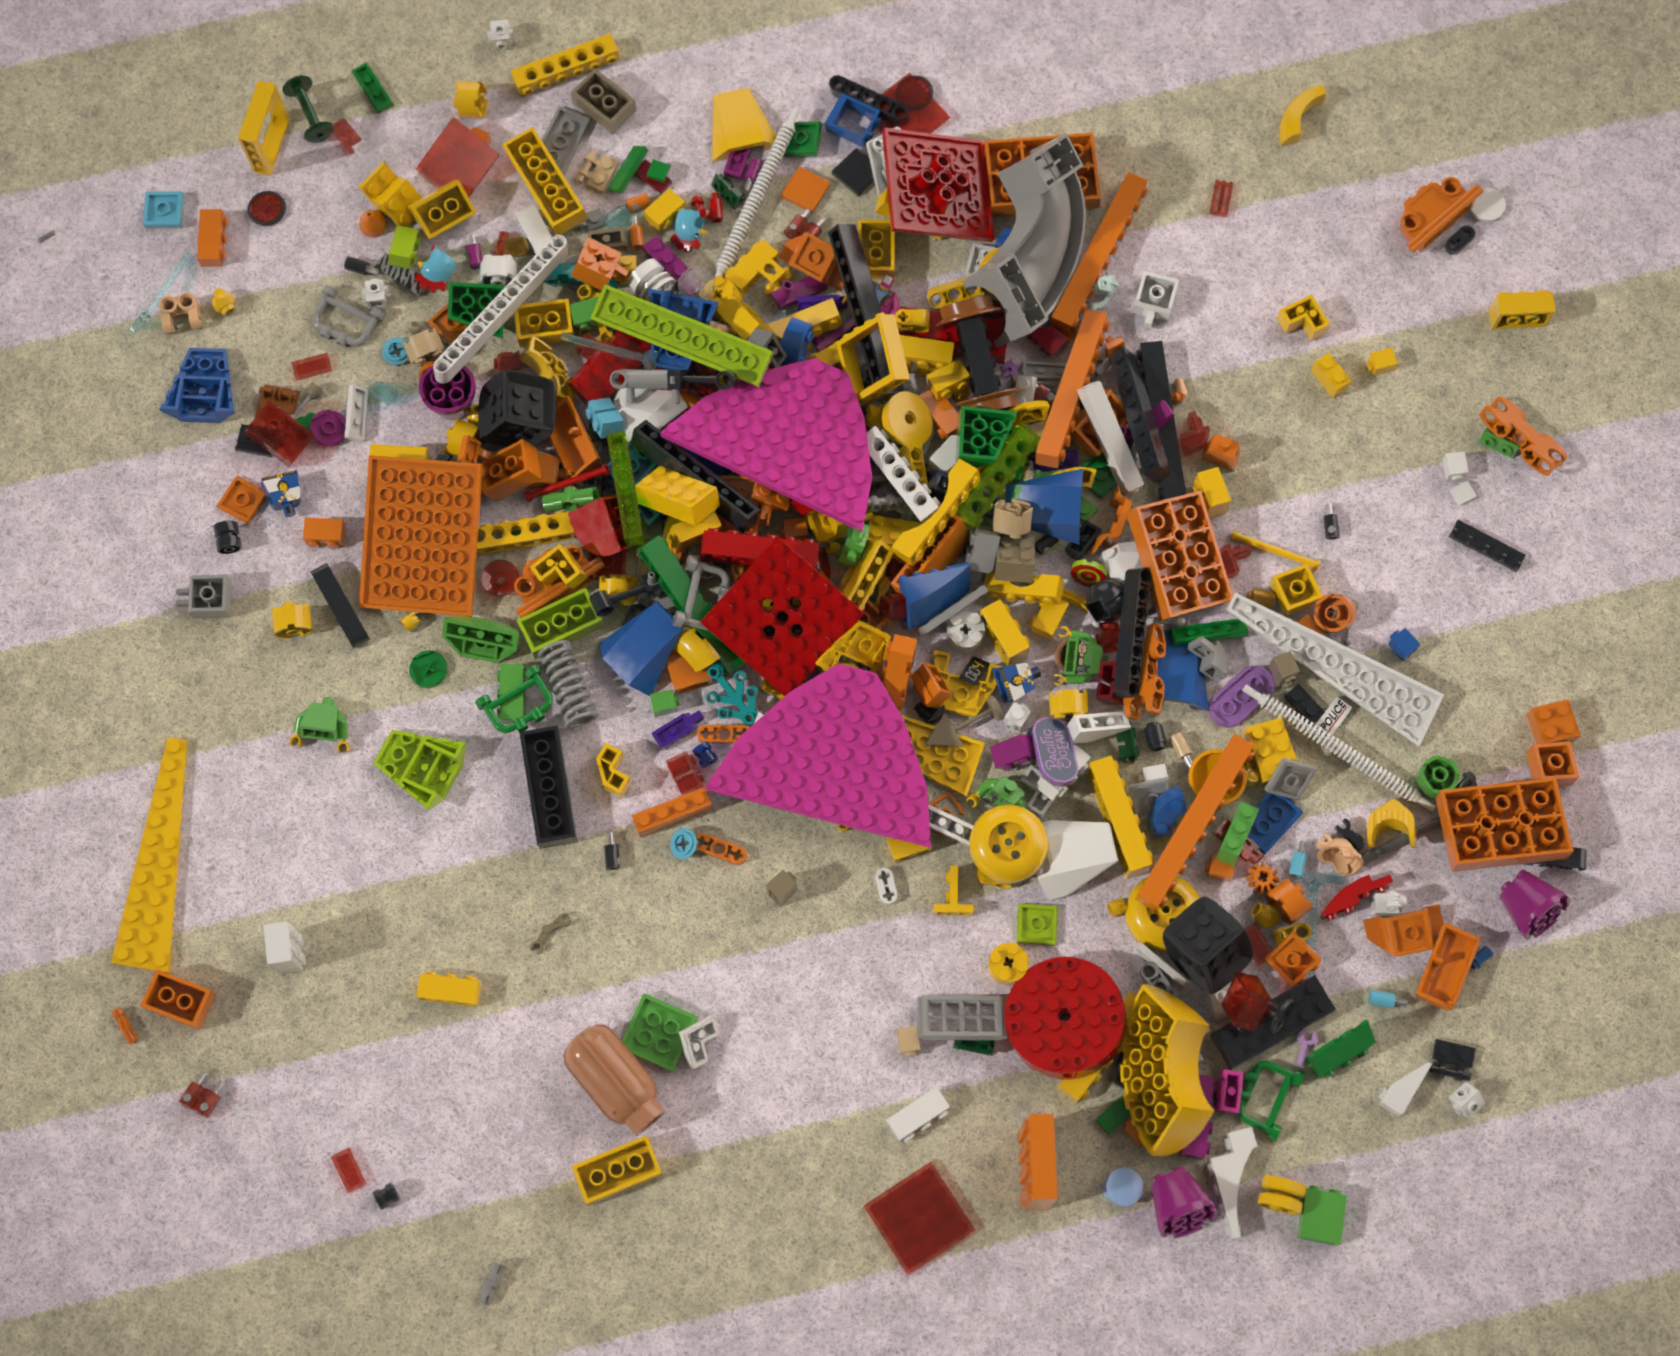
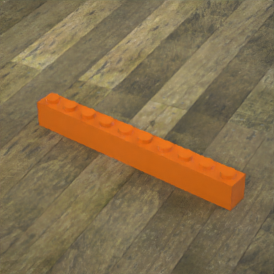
M1127 173L1051 317L1050 326L1068 334L1071 333L1073 328H1077L1080 322L1078 317L1080 314L1085 313L1088 306L1086 304L1087 300L1093 298L1096 291L1094 287L1098 279L1103 276V270L1107 271L1111 262L1109 260L1110 256H1115L1118 250V241L1122 242L1126 234L1124 230L1126 226L1130 227L1134 218L1132 217L1133 213L1138 212L1141 202H1139L1141 197L1145 198L1149 190L1146 187L1148 180L1133 173Z
M1089 309L1085 310L1036 450V464L1058 468L1060 461L1063 462L1065 459V447H1069L1071 440L1069 435L1070 432H1074L1075 418L1079 417L1081 411L1080 403L1082 402L1077 389L1089 384L1091 378H1089L1090 374H1094L1096 366L1094 362L1099 360V348L1104 345V333L1108 332L1110 327V321H1107V313Z
M1234 733L1135 900L1155 912L1158 907L1163 908L1168 899L1165 897L1168 890L1173 891L1178 883L1175 878L1178 874L1182 876L1188 866L1184 863L1187 858H1193L1197 851L1195 848L1196 843H1201L1207 833L1204 831L1206 826H1212L1216 819V816H1214L1217 809L1221 811L1226 802L1223 799L1226 793L1231 794L1235 787L1233 781L1236 777L1240 779L1245 770L1242 766L1245 761L1249 763L1255 754L1252 752L1254 744Z

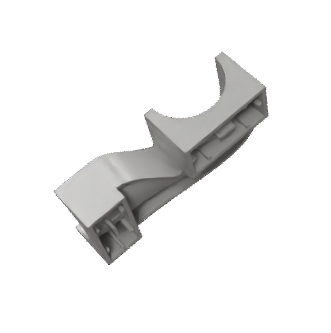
M1067 133L1031 150V155L997 173L1015 206V224L1010 235L996 254L983 267L962 281L965 288L977 286L989 290L1001 302L1006 315V325L1002 335L994 340L997 347L1032 333L1048 320L1047 316L1056 307L1071 281L1080 257L1085 233L1086 210L1082 186L1076 171L1083 167V164Z

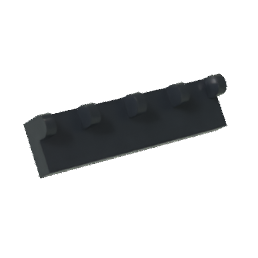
M1457 520L1448 536L1515 572L1519 570L1526 554L1460 520Z

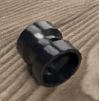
M391 1182L386 1184L385 1188L373 1191V1196L381 1210L388 1206V1202L396 1203L400 1201L399 1195Z

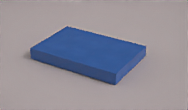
M1268 793L1256 805L1259 811L1247 840L1265 855L1304 812L1288 798Z

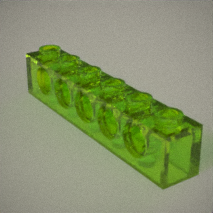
M1017 424L1006 439L997 461L985 467L980 474L979 484L972 488L967 500L959 505L956 515L963 518L967 528L978 527L983 521L982 516L993 508L994 500L1004 493L1005 485L1015 478L1017 469L1027 462L1028 458L1026 457L1038 447V441L1041 437L1025 424ZM1019 442L1022 444L1021 452L1017 450V444ZM1007 457L1011 459L1010 467L1006 465ZM996 472L1000 474V480L998 482H996L994 478ZM985 487L989 489V495L987 497H985L983 494V490ZM974 502H976L978 505V509L976 512L972 510V504Z

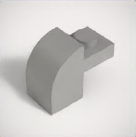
M1201 636L1189 643L1188 650L1201 658L1199 668L1201 673L1212 681L1226 674L1228 656L1223 645L1218 640L1211 643Z

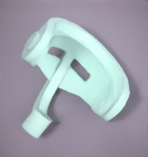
M1115 275L1102 276L1098 279L1094 287L1096 290L1094 295L1104 296V299L1099 303H1089V310L1096 311V308L1104 306L1110 300L1116 288L1119 287Z

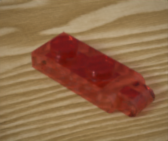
M1226 818L1213 834L1223 842L1232 822ZM1247 837L1239 857L1245 862L1250 861L1253 864H1258L1264 855L1259 851L1260 847Z

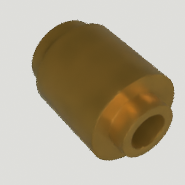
M1252 588L1251 591H1248L1246 598L1269 609L1275 605L1276 594L1271 593L1270 590Z

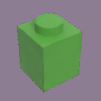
M672 689L650 694L655 717L678 712L676 707L680 706L678 694L674 695Z

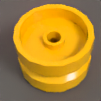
M1263 1175L1261 1187L1269 1192L1259 1193L1257 1204L1278 1213L1300 1216L1303 1204L1296 1199L1305 1197L1307 1186L1290 1179Z

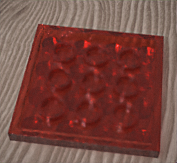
M931 1161L863 1206L907 1276L976 1231Z

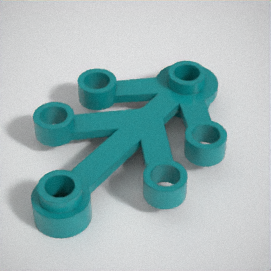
M719 662L712 663L707 669L708 675L716 679L728 695L711 691L706 695V701L710 704L721 702L736 705L740 711L730 710L726 706L721 707L718 710L719 718L726 719L731 717L741 719L745 725L751 727L758 714V711L755 709L756 696L759 693L758 688L751 685L746 689L745 693L749 697L748 705H746L743 701L744 682L747 678L746 672L739 670L734 674V680L736 681L735 691L723 675L724 666ZM712 669H715L717 671V674H714L712 672ZM738 674H741L743 679H739ZM750 689L754 690V695L750 693ZM710 695H713L715 697V700H712L710 698ZM722 710H725L727 715H723ZM747 715H751L752 720H749Z

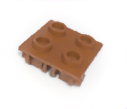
M266 384L260 386L259 393L261 397L255 419L291 426L292 422L288 420V417L295 412L300 391Z

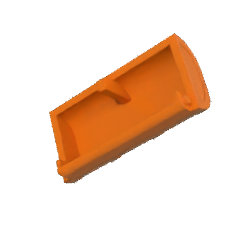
M566 396L556 404L555 426L549 439L566 474L572 478L594 470L601 464V458L584 427L571 397Z
M1444 922L1415 996L1435 1007L1452 1011L1461 993L1481 938Z

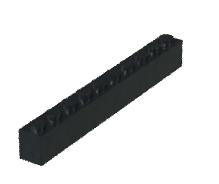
M837 224L828 232L855 327H860L864 325L865 321L875 318L876 314L882 312L856 224ZM879 329L860 340L872 385L890 374ZM903 383L877 398V401H889L893 395L905 391Z
M1162 341L1140 343L1139 349L1136 350V359L1141 364L1139 368L1151 408L1153 409L1164 400L1173 411ZM1174 417L1158 430L1171 471L1170 476L1159 481L1160 488H1157L1158 499L1161 500L1186 494Z

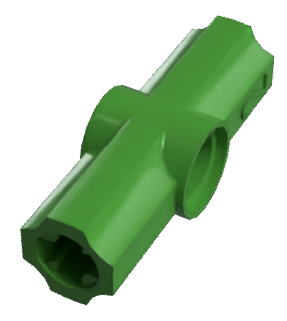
M569 486L564 489V492L543 495L542 503L545 511L564 509L571 512L576 510L578 506H583L599 499L600 496L596 487L578 489Z

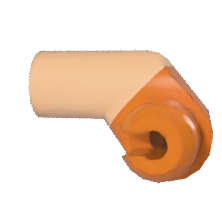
M1183 378L1174 380L1177 389L1174 394H1171V400L1174 404L1181 403L1187 395Z

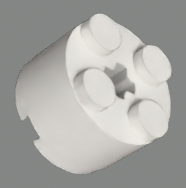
M488 254L483 257L480 263V284L505 285L506 287L517 275V264L511 255L493 256Z
M960 611L950 617L946 629V640L958 653H972L981 646L984 640L985 625L980 615L971 611Z

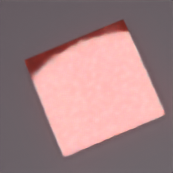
M909 72L882 93V95L900 102L908 108L910 116L908 124L899 126L882 118L878 130L882 134L884 128L893 129L898 126L906 131L931 134L950 119V116ZM883 106L881 109L886 110L889 106ZM899 113L897 117H903L905 113Z
M452 117L415 169L438 188L454 179L459 180L469 198L500 154L455 117Z

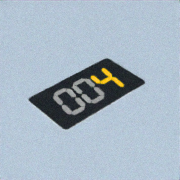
M972 657L959 679L976 686L990 663L980 658Z

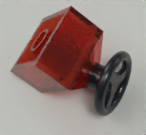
M1236 971L1221 1006L1234 1027L1256 1031L1265 1018L1269 1017L1272 1019L1270 1033L1276 1034L1288 1020L1294 1007V1000L1289 998L1280 1006L1273 1002L1258 976Z

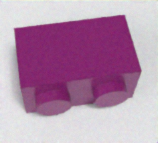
M1019 734L990 747L995 769H1003L1004 772L1014 770L1017 765L1031 763L1030 760L1036 758L1032 735Z

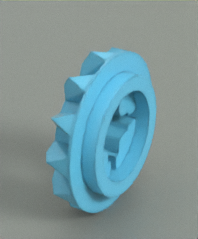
M395 337L384 344L382 354L388 364L396 366L399 364L403 365L407 360L409 361L402 342L405 340L404 338ZM395 346L396 348H398L399 351L402 350L400 352V357H398L396 354H393L395 353Z
M687 828L677 830L670 842L673 855L678 859L685 860L693 857V853L698 850L696 848L699 842L696 839L697 834ZM685 841L689 842V844L685 847L680 846L682 843H685Z

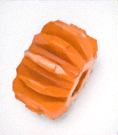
M1265 862L1261 863V867L1255 863L1253 865L1254 869H1248L1249 875L1246 876L1245 880L1249 881L1247 884L1248 888L1254 887L1253 894L1258 890L1260 891V896H1263L1264 891L1268 893L1277 886L1276 883L1279 882L1280 878L1276 877L1278 874L1277 870L1271 871L1272 864L1267 868L1265 867ZM1260 876H1262V878L1265 877V878H1266V881H1265V882H1263V880L1260 881V880H1259V877H1260Z

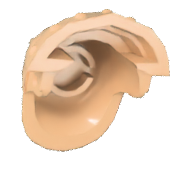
M1324 834L1322 840L1318 841L1317 847L1321 850L1317 853V859L1334 865L1336 872L1343 874V878L1352 876L1363 868L1362 856L1347 839L1335 838L1332 840L1331 836Z

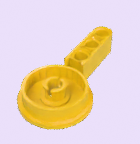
M998 247L990 251L982 259L978 270L981 267H983L1001 247ZM968 277L932 287L927 292V299L930 305L936 309L985 293L991 295L996 300L998 298L992 292L982 287L975 286L972 290L965 288L962 281ZM951 290H958L955 295H950ZM940 295L937 301L932 300L933 296Z
M902 391L893 395L883 408L882 424L890 439L902 446L899 448L900 452L897 453L900 458L904 456L910 463V466H908L910 471L915 470L921 477L918 480L921 485L924 483L928 485L922 446L932 433V416L928 406L918 395ZM916 486L911 487L909 492L913 491Z

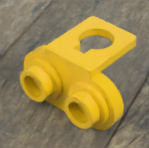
M770 257L757 268V271L770 281L764 289V293L767 295H771L773 291L780 289V284L783 281H791L794 277L792 268L789 266L782 268ZM773 265L776 274L766 273L764 271L765 266Z

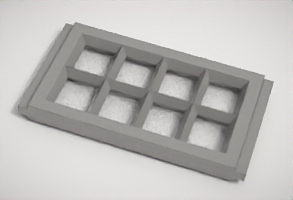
M918 996V1039H1007L1004 1020L1005 997Z

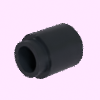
M1158 722L1148 723L1147 727L1144 728L1148 747L1151 748L1152 752L1165 749L1167 741L1162 724H1158Z

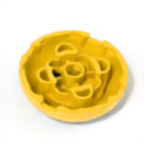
M1000 805L983 813L975 822L970 833L969 849L974 864L986 877L1000 883H1018L1034 875L1043 865L1048 851V838L1042 822L1031 811L1017 805ZM1001 826L1006 829V833L1000 835L997 831ZM1018 832L1025 834L1023 840L1017 839L1016 835ZM1005 840H1012V845L1007 846ZM995 845H998L1001 848V851L998 854H995L992 851V848ZM1013 851H1018L1020 853V857L1018 859H1013L1011 857V853Z
M1177 876L1175 880L1178 883L1172 892L1168 890L1165 895L1168 899L1163 908H1167L1169 913H1164L1162 911L1163 908L1160 907L1155 912L1135 900L1147 879L1145 878L1128 895L1126 900L1128 909L1125 911L1126 924L1139 943H1143L1151 950L1167 952L1163 942V932L1170 924L1169 920L1176 918L1188 906L1198 900L1200 896L1190 883ZM1173 900H1179L1181 902V905L1179 907H1175L1173 905ZM1152 914L1157 915V922H1152L1150 920V916Z

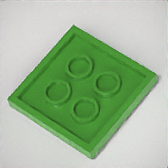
M643 993L622 1042L634 1056L674 1073L684 1051L679 1031L695 1024L698 1017Z

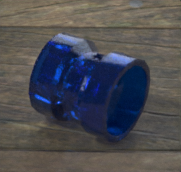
M708 741L701 743L692 750L694 756L699 758L701 768H706L718 760L716 753L712 752V746Z

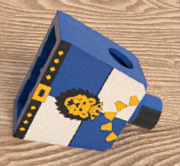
M297 470L262 478L261 487L274 511L283 509L285 517L296 515L294 507L300 505L301 500Z
M1027 662L992 669L1003 703L1013 702L1035 689L1034 679L1041 677L1039 668L1034 667L1030 669Z

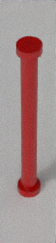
M604 464L601 468L531 492L529 490L525 491L524 495L527 502H531L534 498L601 475H610V469L607 464Z

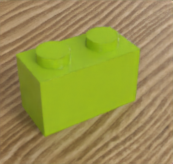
M397 225L389 251V265L411 269L412 263H415L417 260L416 249L421 246L422 238L419 237V229Z

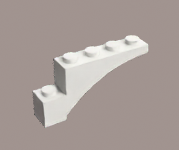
M1252 1127L1226 1134L1227 1138L1224 1139L1227 1151L1230 1150L1231 1153L1208 1160L1209 1164L1206 1165L1209 1176H1213L1215 1184H1212L1214 1195L1219 1197L1220 1204H1218L1220 1216L1225 1218L1226 1224H1223L1226 1236H1230V1240L1241 1237L1237 1215V1195L1244 1165L1251 1151L1257 1147Z

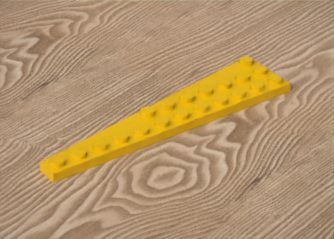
M763 679L760 687L761 690L780 700L785 697L768 681ZM901 715L907 727L923 775L967 798L985 743L957 734L963 746L925 745L936 726Z
M167 738L111 960L112 964L151 971L158 969L170 974L182 804L184 800L183 791L188 748L187 740Z

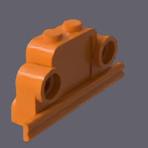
M1455 177L1445 178L1441 186L1436 182L1421 186L1413 198L1410 196L1403 203L1405 207L1400 220V232L1410 241L1406 246L1413 253L1416 251L1421 253L1474 206L1475 199L1484 192L1483 189L1475 184L1466 191Z
M576 545L566 547L588 577L574 589L567 586L561 577L549 586H546L539 581L530 566L552 549L545 550L541 554L542 556L537 559L529 560L523 568L524 576L519 577L514 584L516 593L524 603L515 609L520 618L575 593L597 579L596 572L605 567L601 558L597 557L588 562L580 547Z

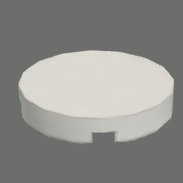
M1482 188L1484 192L1475 199L1474 206L1469 212L1476 220H1481L1484 223L1495 222L1500 219L1505 211V199L1500 192L1493 188Z

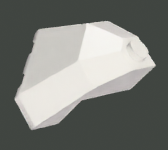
M627 388L617 389L614 392V406L616 407L615 410L619 412L624 420L622 437L627 444L632 438L633 429L643 421L648 420L656 428L661 429L688 407L681 395L679 404L672 403V390L635 388L634 404L627 402Z
M1135 541L1118 543L1102 552L1104 564L1110 577L1123 585L1125 573L1128 569L1143 568ZM1150 591L1148 610L1152 608L1154 604Z

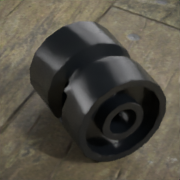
M221 521L213 525L218 553L231 554L242 549L240 537H237L239 535V528L236 521Z

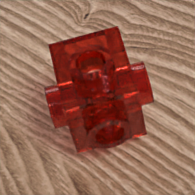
M895 592L891 593V596H880L879 615L889 618L891 621H901V618H907L906 598L903 597L902 593Z
M1099 622L1098 633H1095L1097 645L1102 646L1103 652L1106 653L1117 651L1119 637L1118 622Z

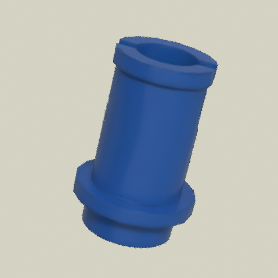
M1484 946L1476 953L1471 965L1472 969H1480L1481 964L1493 956V952L1489 947Z

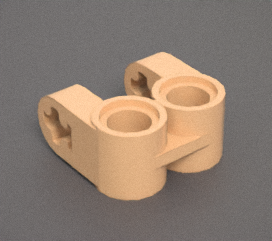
M185 292L179 297L164 296L160 300L159 309L164 334L175 333L174 318L184 314L189 316L192 330L202 328L200 305L193 294ZM188 302H192L190 306L185 307ZM170 305H174L172 309L167 310Z

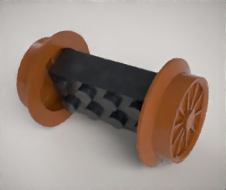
M991 295L963 300L940 308L942 320L936 324V327L956 324L955 328L965 368L970 375V388L973 398L958 402L956 406L1004 410L1018 405L1015 394L1022 389L1021 387L996 392L999 390V386H1001L999 375H995L996 361L990 355L989 350L992 349L990 339H986V322L981 319V317L1002 310V308L993 306Z

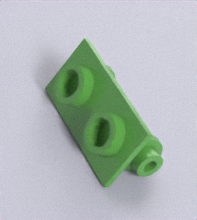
M1487 427L1479 440V443L1512 459L1520 447L1506 437L1500 438Z

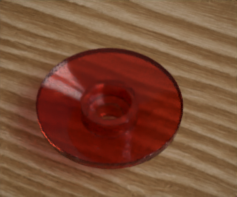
M496 560L484 568L481 581L488 593L494 596H506L515 590V581L520 576L514 564L506 560ZM503 577L505 579L504 582L499 583L498 579Z

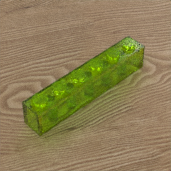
M626 431L607 434L624 541L627 547L645 544Z

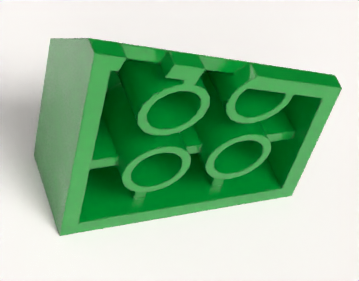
M449 282L448 319L469 326L505 288V285ZM504 324L493 336L503 339Z
M961 406L958 415L956 462L961 459L975 468L996 462L1018 412Z
M1365 1019L1354 1029H1349L1337 1039L1331 1040L1306 1057L1318 1079L1323 1076L1325 1079L1336 1073L1334 1069L1339 1066L1344 1069L1353 1063L1351 1061L1352 1058L1358 1056L1360 1059L1369 1053L1367 1049L1372 1047L1376 1041L1368 1020Z

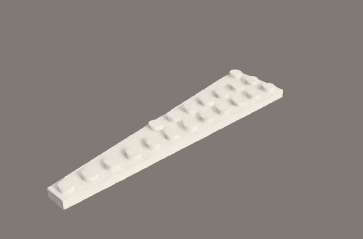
M1237 593L1233 594L1226 609L1227 612L1285 653L1291 651L1296 661L1417 747L1420 746L1444 694Z

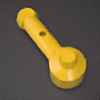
M1251 760L1249 763L1245 761L1246 785L1255 786L1260 778V774L1253 769Z

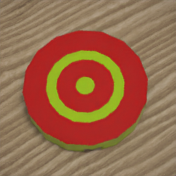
M1086 559L1074 562L1070 571L1071 577L1077 583L1087 587H1091L1094 583L1108 578V571L1102 564L1096 561L1090 563Z

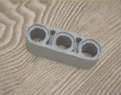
M1146 962L1141 967L1139 976L1144 984L1151 986L1161 984L1165 987V991L1180 999L1155 963ZM1151 968L1154 971V976H1146L1144 969Z

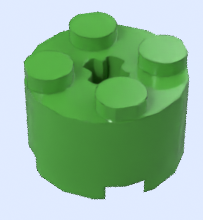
M1437 755L1430 757L1417 772L1416 782L1422 793L1433 799L1437 797L1440 790L1454 789L1457 786L1460 771L1452 759Z

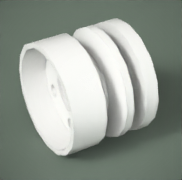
M652 258L640 264L632 272L627 285L636 295H640L641 299L650 302L648 288L673 293L677 282L668 272H664V268L656 259Z

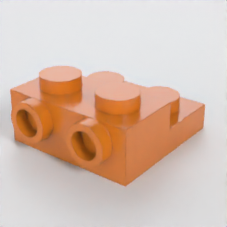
M1294 931L1287 935L1264 957L1292 987L1303 982L1307 978L1305 975L1308 972H1314L1321 965V956Z

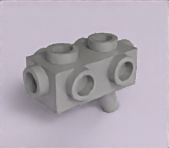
M883 486L880 489L876 488L871 495L885 498L887 495L893 494L894 497H899L894 494L891 488ZM906 502L898 504V507L894 510H888L886 505H881V509L878 510L879 513L886 517L910 521L914 515V512Z

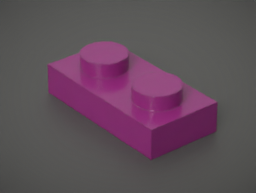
M752 148L730 152L723 171L724 175L741 180Z

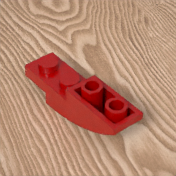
M1368 874L1350 883L1325 907L1320 915L1321 920L1325 918L1328 921L1339 917L1338 913L1343 911L1346 914L1357 910L1356 907L1361 903L1358 897L1363 900L1372 896L1371 892L1378 890V893L1390 889L1389 886L1393 883L1391 875L1372 881Z

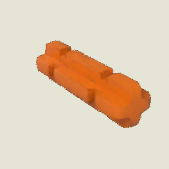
M121 1007L114 1009L112 1015L117 1020L116 1022L127 1043L130 1045L138 1041V1037L133 1032L134 1029L128 1018L124 1016V1010Z

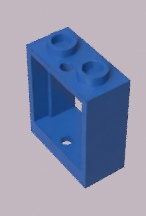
M842 93L826 119L825 127L826 131L864 148L866 142L872 140L875 128H879L882 118L880 110ZM847 108L872 119L862 137L837 126Z

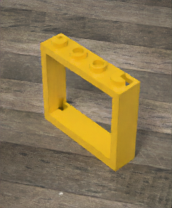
M263 81L257 82L238 136V140L253 172L268 176L272 174L290 122L276 84L270 81L268 83ZM269 111L271 120L263 144H261L259 137Z
M884 312L876 314L875 318L865 321L864 325L854 328L853 332L843 335V338L836 342L842 369L848 373L860 405L869 404L910 379L895 315L884 314ZM879 329L890 374L864 389L854 344Z

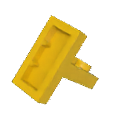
M950 865V871H946V883H949V891L946 890V902H949V904H934V915L973 916L974 905L958 904V866Z

